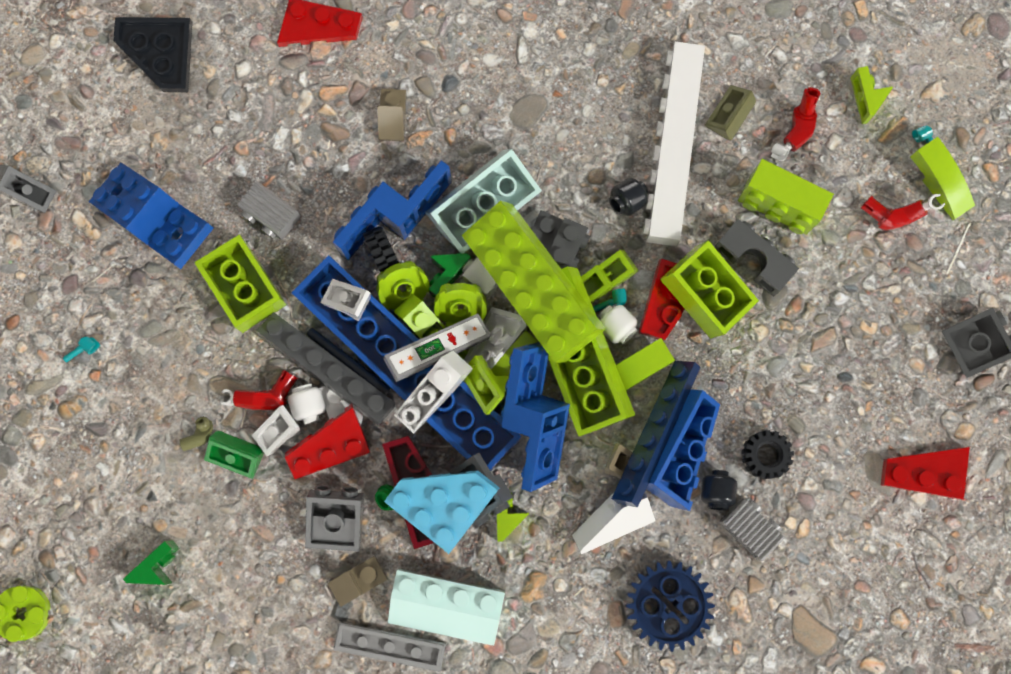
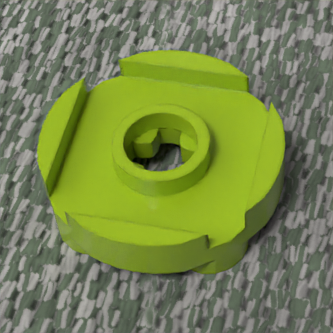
M412 261L392 265L377 276V295L381 304L388 310H396L412 294L424 302L423 298L427 292L429 293L430 284L425 272ZM408 284L406 291L402 292L398 289L400 285Z
M444 284L440 287V291L435 297L434 313L439 320L441 319L446 322L447 327L476 314H479L483 320L487 313V300L482 293L481 287L477 284ZM463 304L465 306L463 309H458L456 305Z
M26 585L11 587L5 590L0 595V635L10 642L28 640L39 635L49 621L47 617L48 610H50V602L45 593L39 588ZM17 608H26L27 611L24 613L26 618L24 620L16 617Z

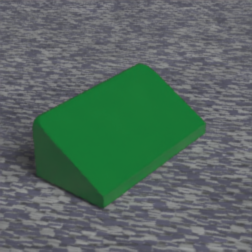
M216 431L209 437L204 460L253 479L264 452L258 445L222 431Z

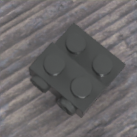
M540 210L532 228L534 234L561 269L567 266L577 268L580 261L576 257L579 249L585 250L590 236L587 235L588 227L564 218V220Z
M990 308L941 331L966 378L1011 359V334L1008 335L1003 327L1007 325V322L1000 310L995 312L993 308Z
M480 453L473 455L449 472L451 474H459L468 471H479L500 488L473 522L477 528L491 519L488 515L494 511L495 515L510 507L507 501L513 498L500 474L492 475Z
M319 485L315 487V490L311 489L306 497L305 548L359 552L364 513V493H358V489L354 487L342 488V491H331L330 486Z

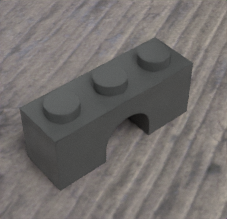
M737 219L715 245V249L733 264L740 256L745 254L757 257L761 263V271L753 281L773 297L782 290L799 269L789 255L781 254L775 249L772 241L765 237H760L755 233L754 227L746 221L742 222Z

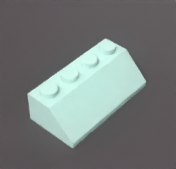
M506 149L425 213L460 254H464L470 247L461 235L500 200L513 204L516 210H519L542 190L514 151Z
M398 569L391 595L388 623L494 646L505 591Z

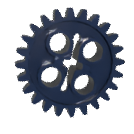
M666 560L665 568H662L659 562H655L654 571L649 566H645L647 575L644 576L637 573L636 575L640 582H630L635 591L626 592V595L633 599L632 602L625 604V607L633 609V612L628 614L627 618L636 620L631 626L633 630L641 628L638 635L640 639L645 638L647 635L649 636L647 640L649 646H652L657 641V648L662 651L664 645L667 644L669 651L673 652L675 644H678L679 648L683 651L685 650V641L694 646L695 641L693 637L695 635L701 639L704 638L700 631L701 628L710 630V626L705 623V620L714 619L712 614L707 613L708 609L715 607V604L707 602V599L712 597L713 593L704 591L709 585L708 582H698L701 578V573L698 572L693 576L691 575L692 566H687L683 571L682 562H677L674 568L670 560ZM668 578H672L676 584L674 591L671 593H665L663 590V583ZM653 587L670 601L675 600L673 606L687 618V624H684L674 612L670 610L665 611L667 606L652 592ZM649 598H654L657 602V608L652 613H646L644 610V603ZM687 598H693L695 601V608L690 613H686L683 610V602ZM674 618L677 622V627L673 632L668 633L664 630V623L667 619Z

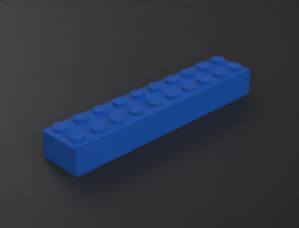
M328 255L291 293L406 401L434 365L402 380L395 381L383 359L384 355L419 339L372 295L359 321L322 304L321 301L332 279L365 289ZM463 381L426 421L466 460L480 453L490 471L522 437L519 433L501 428L503 418L494 410L489 415H485L470 388Z

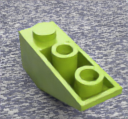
M413 294L394 311L419 340L446 328L426 304ZM464 350L458 353V355L464 360L468 352Z

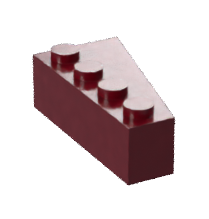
M409 436L382 444L395 486L402 478H420L433 475ZM405 519L414 549L434 543Z

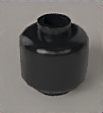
M627 178L612 188L609 203L617 214L631 216L647 204L648 189L642 181Z
M713 470L712 475H707L702 480V502L707 504V508L711 510H729V507L733 506L737 499L738 483L736 479L730 477L728 471Z

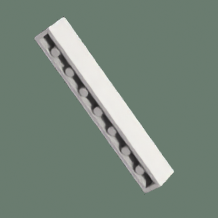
M675 41L672 51H667L665 66H669V72L664 74L662 89H666L665 98L661 97L659 113H663L662 121H658L656 136L660 137L659 146L655 145L652 159L657 161L656 170H651L649 185L654 186L653 193L648 194L646 209H650L649 219L645 218L643 234H647L646 242L677 246L681 239L705 50L704 45Z

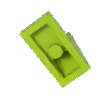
M868 66L857 68L850 77L862 124H867L893 89V86L874 90V77L870 74Z
M474 355L468 363L473 369L464 380L485 415H489L504 398L506 382L509 376H495L483 356Z
M512 498L509 501H507L510 506L508 508H513ZM507 509L497 514V542H503L529 513L508 514Z

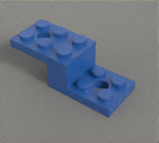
M442 160L437 166L432 165L426 172V179L420 186H414L410 191L408 200L384 181L379 187H373L367 196L368 200L362 207L358 206L351 214L350 222L346 226H341L334 235L333 244L340 255L349 261L365 242L362 233L377 227L380 222L405 240L426 215L425 212L436 203L452 183L450 167Z
M121 162L110 172L106 181L95 190L93 197L88 201L179 269H182L214 229L208 222L180 205L160 187Z
M540 342L513 348L509 360L511 366L509 379L505 387L507 392L506 400L501 413L503 418L501 428L529 437L525 447L527 453L526 462L521 472L523 479L521 489L529 492L541 488L558 478L570 406L569 403L542 395L549 354Z

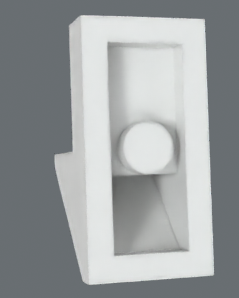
M332 279L321 303L359 321L371 295L365 289Z
M282 405L252 434V437L265 455L269 456L287 439L300 434L301 430Z

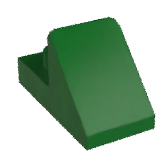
M465 253L430 256L432 263L443 271L442 274L437 273L429 283L431 286L429 292L434 298L439 293L442 285L453 284L463 273L462 269L471 259L470 255Z
M173 540L164 541L125 576L123 580L125 583L172 584V581L162 571L160 566L164 568L170 564L176 557L174 553L180 548Z

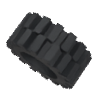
M382 225L362 233L380 272L399 263Z
M765 430L751 435L749 440L745 441V447L741 454H744L742 462L746 464V470L751 471V475L760 477V479H773L782 476L783 473L788 472L790 469L788 468L789 465H792L794 461L791 460V456H794V451L790 450L791 442L787 443V437L779 435L777 431ZM767 444L775 448L777 459L772 465H765L760 462L758 450L762 445Z

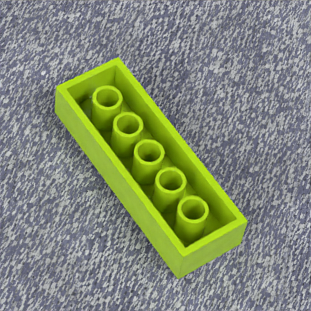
M500 200L461 235L554 363L566 362L606 330L513 204Z
M568 266L563 268L562 271L595 313L578 268ZM603 332L566 362L554 363L548 355L566 403L570 404L569 413L579 437L635 416Z

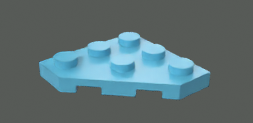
M479 471L429 475L428 477L420 478L409 477L402 478L384 502L449 554L500 488Z

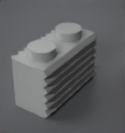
M258 181L251 186L247 194L238 202V206L243 211L241 216L251 224H254L255 221L263 226L261 231L272 239L277 236L283 240L301 217L296 209Z
M740 499L723 516L719 523L757 561H764L785 538L780 533L782 528L771 518L769 520L765 519L760 514L762 511L761 507L752 499L749 501Z

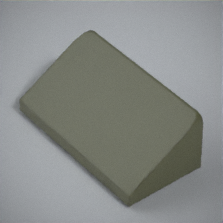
M730 85L705 126L731 141L756 103L753 92Z

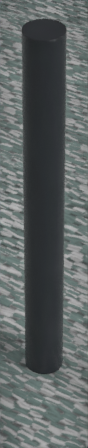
M310 328L307 331V337L387 396L391 392L392 388L317 330Z

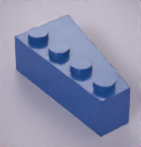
M690 390L646 488L670 507L691 511L693 503L690 501L693 488L697 489L700 479L696 476L700 462L705 461L707 454L705 452L707 438L712 436L720 404L703 390Z

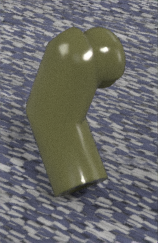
M203 416L196 420V429L193 435L179 440L181 449L184 452L205 445L208 442L213 431V423L207 417Z

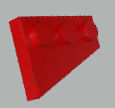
M289 0L277 44L279 47H286L288 44L294 43L307 45L311 44L310 42L326 41L329 43L357 40L363 19L362 13L304 0Z
M662 258L658 261L638 331L639 334L657 340L662 338L664 341L681 318L685 308L660 280L677 263Z
M353 405L347 406L344 412L335 419L331 418L316 433L308 435L285 452V459L294 479L370 453V447Z
M970 447L884 459L881 486L964 500Z

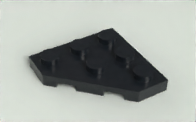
M115 17L113 41L163 92L188 93L192 20L190 18Z

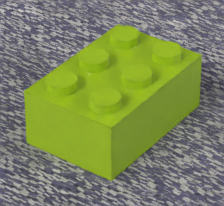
M761 159L751 173L737 201L743 203V207L750 211L757 210L765 214V217L772 222H781L789 226V229L796 234L807 235L822 220L834 194Z
M240 234L194 262L234 327L242 333L287 305L252 249Z
M709 240L694 247L660 279L710 339L725 335L759 301Z

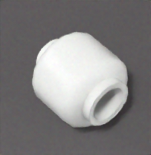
M609 305L599 315L601 323L606 328L603 334L614 344L619 342L622 344L626 343L637 332L635 328L637 325L636 318L623 305H618L614 308Z
M312 384L292 389V394L287 398L293 419L296 421L303 420L304 425L319 421V415L323 414L326 410L321 390L318 387H312Z

